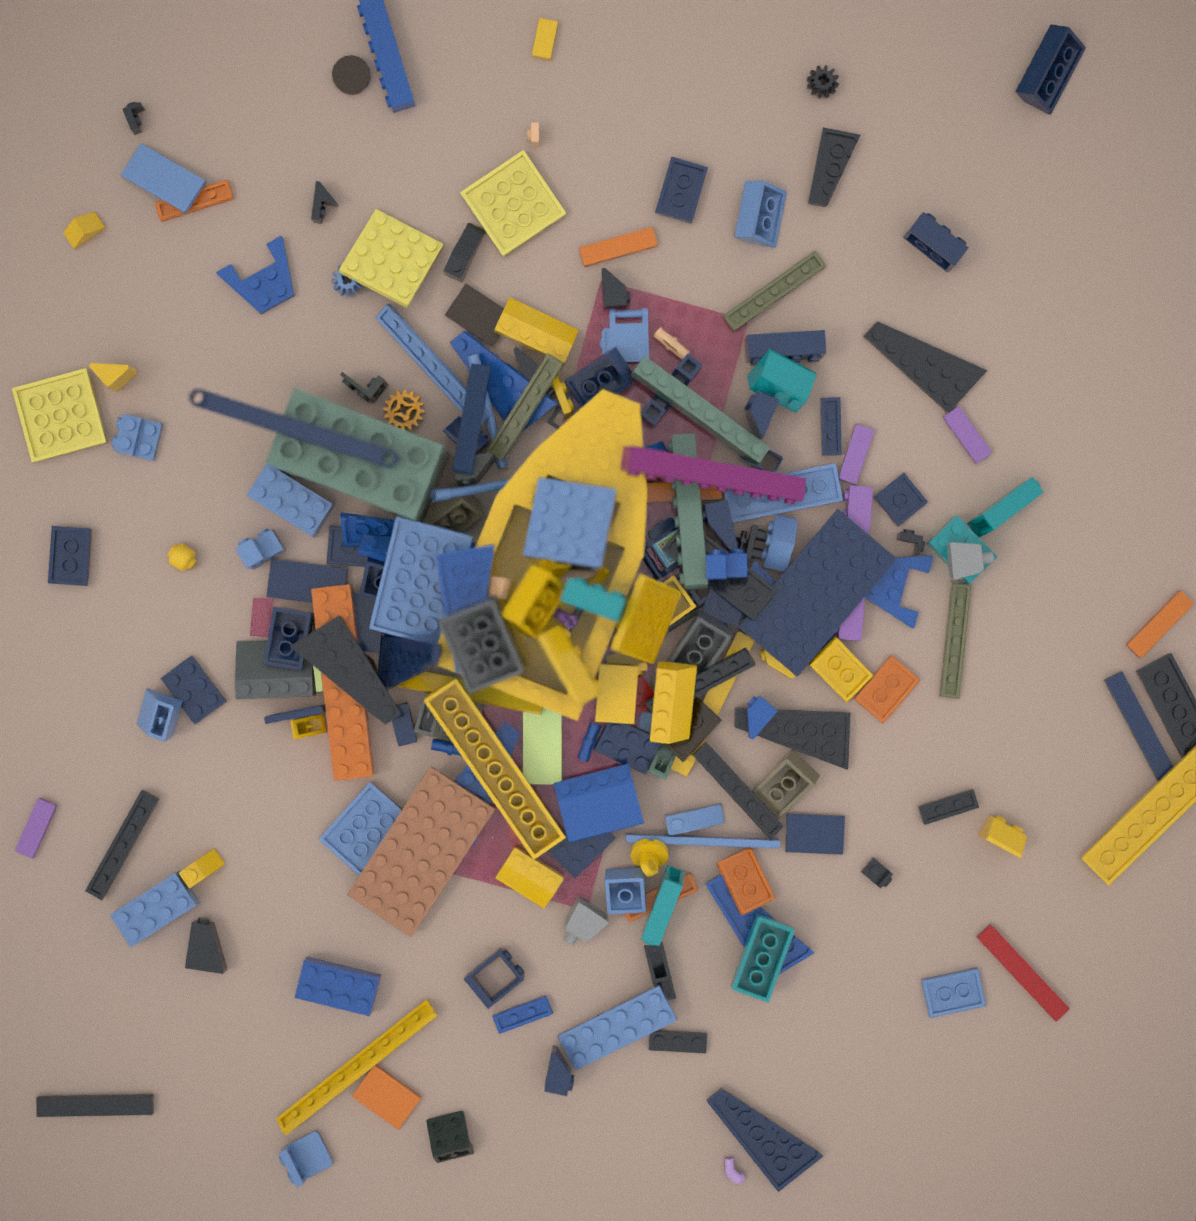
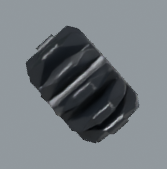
M827 65L824 66L823 70L820 66L816 67V71L811 70V76H808L806 80L809 82L807 89H813L811 92L812 96L818 93V99H821L822 94H824L825 98H829V93L835 94V88L839 86V83L836 81L839 76L833 75L835 71L833 68L828 71ZM821 79H824L825 85L821 84Z

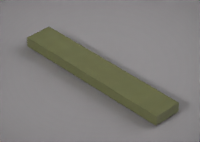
M816 251L812 252L724 314L722 318L732 332H735L820 272L826 265Z
M547 353L486 451L488 453H492L494 457L504 461L565 365L563 362Z
M951 583L939 697L960 699L972 586L969 584Z

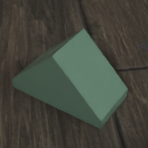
M661 743L648 768V772L666 780L676 756Z

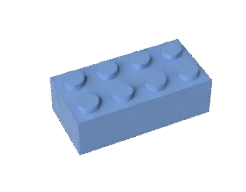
M269 464L265 465L246 495L314 538L335 507L328 500Z
M180 870L110 915L130 948L200 903L192 888L189 889L180 876Z

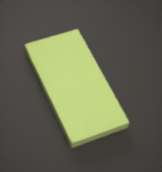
M544 707L541 715L523 712V775L530 784H554L562 781V715Z

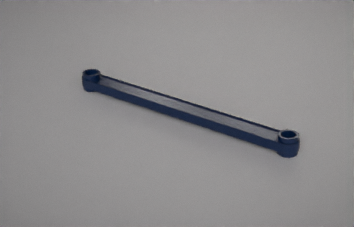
M193 389L189 394V402L192 405L210 412L386 468H393L399 462L398 454L395 451L206 390ZM201 393L203 396L202 400L196 403L194 400L195 396ZM387 454L394 455V461L390 464L385 463V456Z

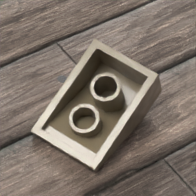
M457 483V484H455L454 486H452L451 488L462 487V486ZM467 495L437 501L422 522L463 533L483 519L485 514L480 500L474 495Z
M791 750L752 792L779 819L816 784L820 774L794 750Z

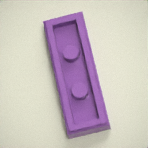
M960 406L943 417L975 464L992 453Z
M858 424L855 425L838 476L839 480L854 485L857 484L874 433L873 429Z
M38 798L15 849L16 852L31 859L35 857L57 805Z

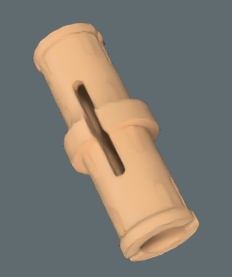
M662 327L653 336L666 346L665 349L671 350L681 360L687 353H690V350L685 348L677 341L676 337L673 338Z

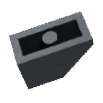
M601 268L604 310H609V308H627V303H631L630 291H626V286L606 268Z

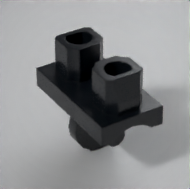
M752 525L748 539H746V531L741 532V537H736V541L739 542L738 549H744V545L747 544L745 552H748V560L762 558L763 549L754 547L755 540L765 542L767 537V531L759 529L757 525Z

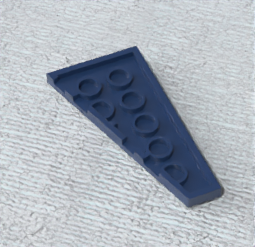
M381 636L377 674L386 689L390 690L438 665L442 656L441 644Z
M720 1088L706 1099L711 1108L778 1192L823 1157V1154L723 1088Z

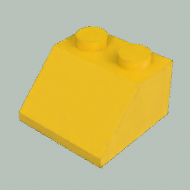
M998 815L995 818L989 816L979 836L1021 858L1027 835L1022 833L1024 829L1015 824L1012 827L1005 824L1007 820Z

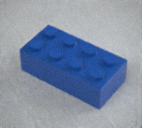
M307 956L303 961L295 998L370 1016L373 1011L381 974Z

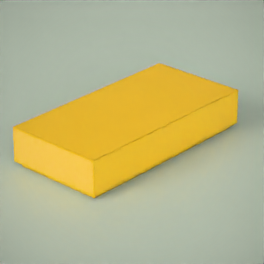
M539 18L532 57L551 61L558 21Z

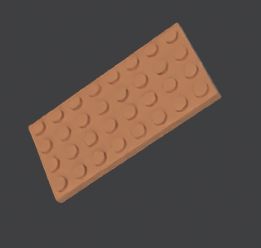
M431 766L347 896L412 937L496 808Z

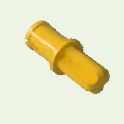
M602 566V569L599 568L594 577L589 579L588 585L593 586L595 583L603 586L604 581L610 574V569L606 566Z

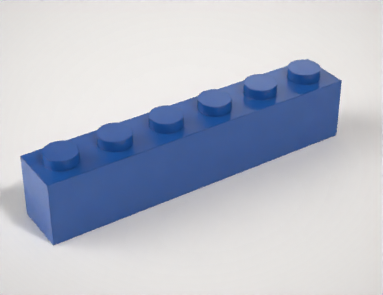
M359 0L360 5H357L360 17L364 16L366 23L362 25L365 34H369L371 41L368 42L370 51L375 53L377 57L374 60L377 72L381 71L382 78H379L382 89H386L388 96L385 97L388 108L392 107L395 113L415 107L416 105L384 1Z

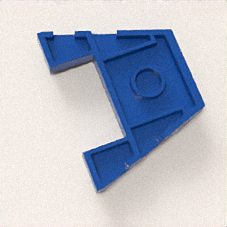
M282 236L266 244L276 262L241 281L232 264L216 272L220 278L260 314L295 296Z
M933 556L897 558L867 593L865 598L908 627L914 628L918 612L900 607L909 568L929 573Z

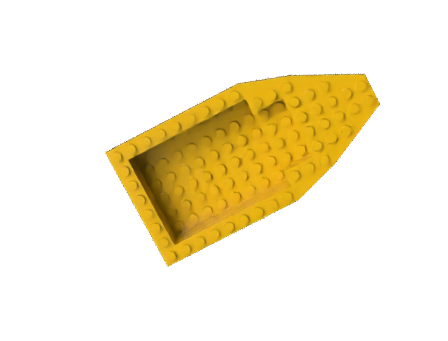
M606 390L600 391L536 448L496 496L476 548L495 545L488 591L492 576L511 580L507 599L498 598L503 611L532 564L540 568L538 558L525 557L523 555L539 478L617 490L602 565L610 569V574L604 581L603 587L607 588L606 592L612 593V590L624 594V599L627 598L644 555L647 485L645 474L630 476L627 475V471L620 470L623 446L643 448L640 404ZM561 577V578H556V579H558L564 586H566L567 582H564V583H563V582H562V577ZM563 601L559 603V607L570 615L576 609V606ZM584 610L577 624L570 633L572 637L569 639L572 645L576 644L580 649L582 655L579 657L583 663L586 661L592 671L589 674L592 680H594L617 622ZM551 617L541 634L559 625H562L563 628L566 625ZM509 623L527 668L522 674L490 686L578 721L584 704L579 707L576 706L539 639L536 640L520 632ZM441 633L438 643L441 644L442 656L438 666L455 672L452 653L443 633Z

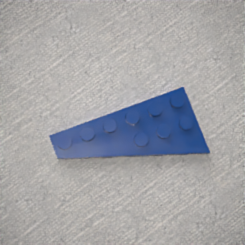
M721 874L705 883L743 947L747 941L756 913L775 919L762 907H758L741 916ZM795 935L792 937L779 974L814 954V951Z

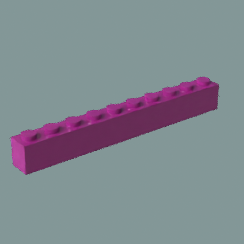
M623 446L620 470L627 471V475L630 476L645 474L647 479L657 480V477H661L664 482L674 483L675 480L681 481V485L692 486V483L698 484V488L710 489L711 486L716 487L715 491L727 492L728 489L733 490L735 495L750 493L752 498L761 499L762 496H766L769 501L778 502L779 499H783L785 504L795 505L796 501H803L806 478L636 446Z

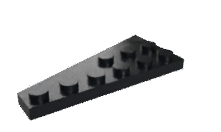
M878 321L863 336L946 413H949L988 371Z
M341 615L290 646L383 724H387L402 715Z
M735 708L734 727L748 732L747 708ZM777 710L778 712L757 735L848 770L850 712Z

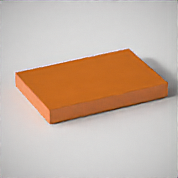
M890 655L853 699L881 723H884L919 683L920 679Z
M751 847L716 863L741 916L776 899Z
M378 1065L371 1068L352 1095L353 1098L398 1130L421 1099V1096Z

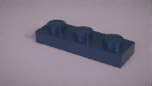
M840 397L821 398L822 456L842 455Z

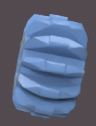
M333 272V275L337 278L331 279V282L336 284L333 287L335 291L340 290L339 295L343 296L346 292L347 297H351V291L357 295L356 288L363 289V286L354 280L350 284L347 282L346 285L344 279H348V277Z

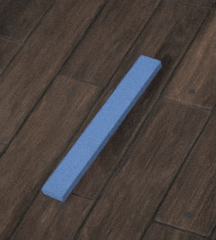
M387 304L376 316V319L463 413L467 391L465 385L392 305ZM485 407L481 426L491 417V414Z
M626 833L625 839L627 843H636L642 839H649V841L657 839L665 844L780 848L779 839Z

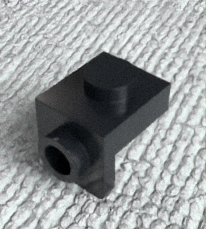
M903 529V532H898L896 540L915 544L913 555H920V552L924 551L925 541H922L923 536L915 535V531Z

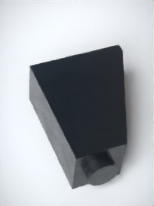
M199 917L198 920H194L191 924L185 968L224 974L227 971V965L215 922H209L210 919Z

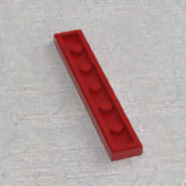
M991 924L976 936L1054 1021L1057 1022L1070 1009Z

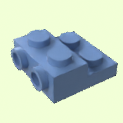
M122 414V417H118L116 428L119 429L118 435L112 439L114 451L155 461L163 424L127 414Z

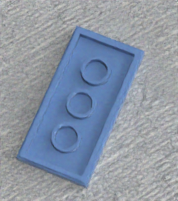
M142 143L121 173L124 179L184 214H187L207 183L204 179Z

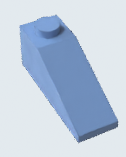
M721 804L665 814L669 836L725 823Z

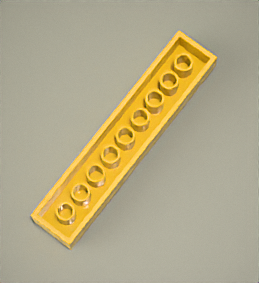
M455 676L424 697V702L533 860L565 839L563 831L458 678Z

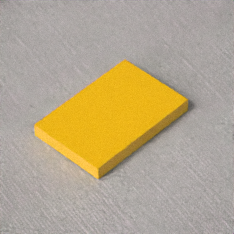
M834 637L809 663L814 671L846 703L874 676L837 637Z
M600 663L598 683L602 689L599 690L601 695L597 696L596 722L634 724L638 680L637 665Z

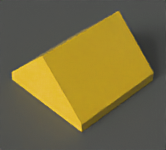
M89 363V367L108 388L116 392L137 375V370L129 365Z

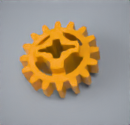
M404 389L403 394H400L397 390L395 397L390 394L391 400H385L388 407L383 408L384 411L388 412V414L384 415V418H390L388 424L392 425L394 423V427L399 428L400 426L402 430L408 427L410 431H412V425L418 427L417 421H423L420 415L425 413V410L421 409L424 403H418L420 396L414 398V392L411 391L410 394H407L406 389ZM404 398L411 399L414 403L409 404L405 402ZM397 401L396 408L392 410L393 404ZM403 406H405L407 409L409 408V410L406 411V415H404L402 412H399L402 411ZM417 410L416 416L411 420L413 412ZM400 417L404 420L405 423H400L396 421L394 418Z

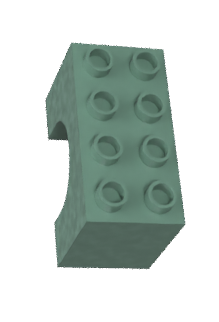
M296 388L293 389L284 416L391 449L398 454L399 462L393 468H386L276 433L265 463L306 481L323 485L372 504L389 513L416 522H422L432 502L431 491L437 489L450 456L444 445ZM387 454L385 456L386 464H390L394 461L393 454Z

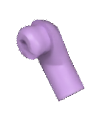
M726 1157L725 1175L734 1184L743 1183L745 1181L744 1173L734 1169L733 1157Z

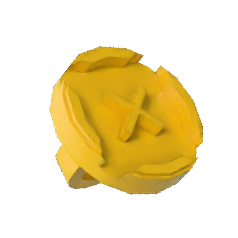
M649 839L639 840L631 847V861L641 867L646 876L652 877L658 873V867L667 862L669 858L668 847L657 839H654V841H649Z

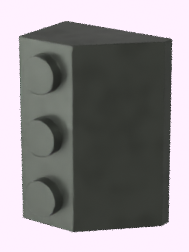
M476 454L473 474L455 472L456 482L462 486L479 483L495 463L493 454Z

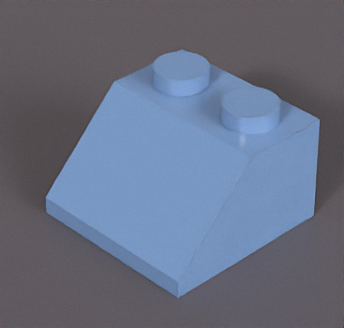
M641 867L606 869L607 913H645V874Z

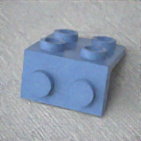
M313 1131L283 1146L279 1152L280 1162L283 1166H286L288 1178L292 1184H295L296 1188L303 1185L307 1178L331 1167L333 1164V1160L318 1131Z

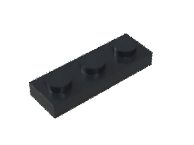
M974 789L918 806L924 825L979 808Z
M657 1030L649 1034V1050L706 1054L707 1033Z

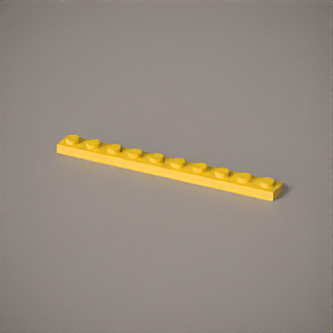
M427 999L279 1115L276 1120L282 1133L288 1135L438 1015L431 1002Z

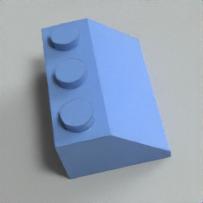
M763 180L745 181L735 238L747 243L776 248L787 192Z

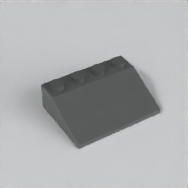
M496 594L472 603L438 620L469 693L522 674L527 668L510 625L501 616L503 609Z
M267 640L238 641L236 643V700L316 696L314 668L306 659L304 660L302 671L266 665L263 663Z

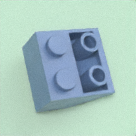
M147 688L137 725L147 736L165 742L174 735L183 701Z

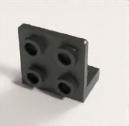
M343 372L340 374L343 378L342 382L352 391L355 388L359 390L357 394L368 403L370 400L375 403L389 385L378 375L377 378L373 377L367 385L369 388L365 390Z
M463 1111L426 1120L432 1157L437 1163L474 1154L473 1146L469 1141Z

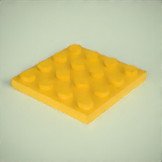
M639 574L638 579L634 583L632 595L627 601L624 616L620 620L617 634L612 640L611 649L654 664L682 592Z

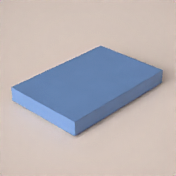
M977 967L921 979L929 1018L986 1006Z

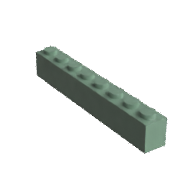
M646 356L643 357L630 375L748 462L754 465L759 464L770 449L768 445Z
M695 433L671 435V441H668V452L697 458ZM675 480L674 483H671L672 490L676 491V497H673V509H677L678 516H674L675 528L679 527V535H676V544L681 548V554H678V565H682L683 573H679L680 584H684V590L708 588L700 488H698V484L692 483V486L681 485V481Z

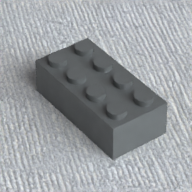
M699 610L666 662L697 665L696 673L715 663L731 639L733 629L704 611Z

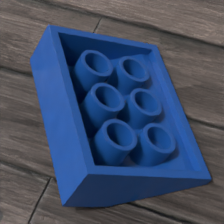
M629 764L554 783L569 843L644 824Z

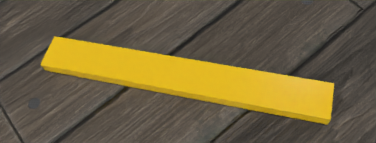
M737 631L724 658L745 647L750 651L754 640ZM737 675L707 691L703 702L717 715ZM705 740L698 746L697 749H699L704 744ZM691 754L685 762H682L676 756L671 769L687 777L696 759Z
M422 672L396 687L431 693L454 677ZM458 678L473 702L537 715L542 714L543 707L491 686L469 693L463 679Z

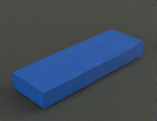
M547 995L496 1013L492 1017L498 1033L501 1034L552 1015L553 1011Z

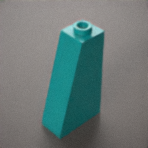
M1031 477L975 516L967 524L980 538L998 528L1044 492L1039 482Z
M669 865L666 866L642 932L641 940L646 944L660 946L682 890L685 871Z

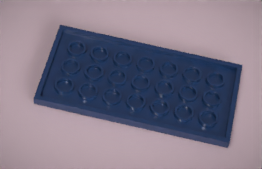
M837 509L773 584V587L778 591L757 618L752 621L746 617L738 628L798 677L897 558Z

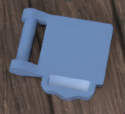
M642 307V310H615V308H609L610 328L602 330L600 341L602 354L616 346L625 362H640L644 356L649 358L648 308ZM642 317V323L615 324V318Z

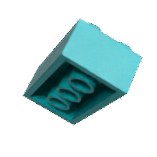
M756 913L730 985L731 989L769 1003L795 932L794 927Z

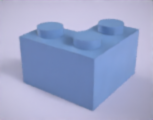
M775 514L774 521L769 522L767 532L770 534L767 535L765 544L768 546L763 548L761 558L764 559L763 567L782 572L787 569L795 545L798 519Z
M265 529L258 533V538H245L238 543L239 546L235 550L247 569L254 570L286 550L274 530Z

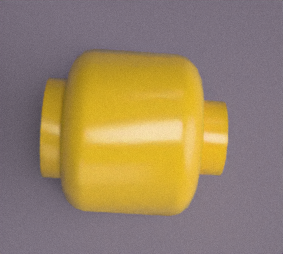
M184 543L175 544L167 554L169 563L181 572L193 569L197 563V560H195L196 552Z

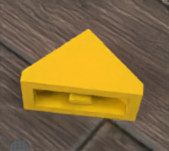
M94 211L73 218L63 234L73 249H76L106 227Z
M323 714L290 720L294 740L327 733Z

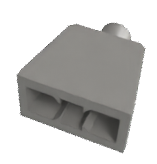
M954 542L946 544L950 580L984 572L983 564L994 562L993 552H982L981 544Z
M578 895L564 921L565 929L569 931L564 940L570 945H573L578 938L586 943L589 942L609 923L608 915Z

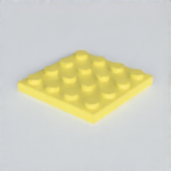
M524 150L460 192L503 257L566 215L565 210Z
M375 209L341 265L339 273L408 308L443 249L444 244Z
M87 368L12 388L32 463L108 443Z

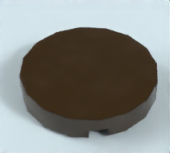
M353 55L344 56L335 63L332 70L333 82L342 93L349 95L359 94L369 85L371 78L370 69L360 57Z

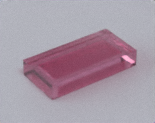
M253 598L250 636L268 637L273 599Z

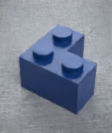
M712 549L711 553L706 555V579L748 576V552H743V549H732V552L724 553V549Z

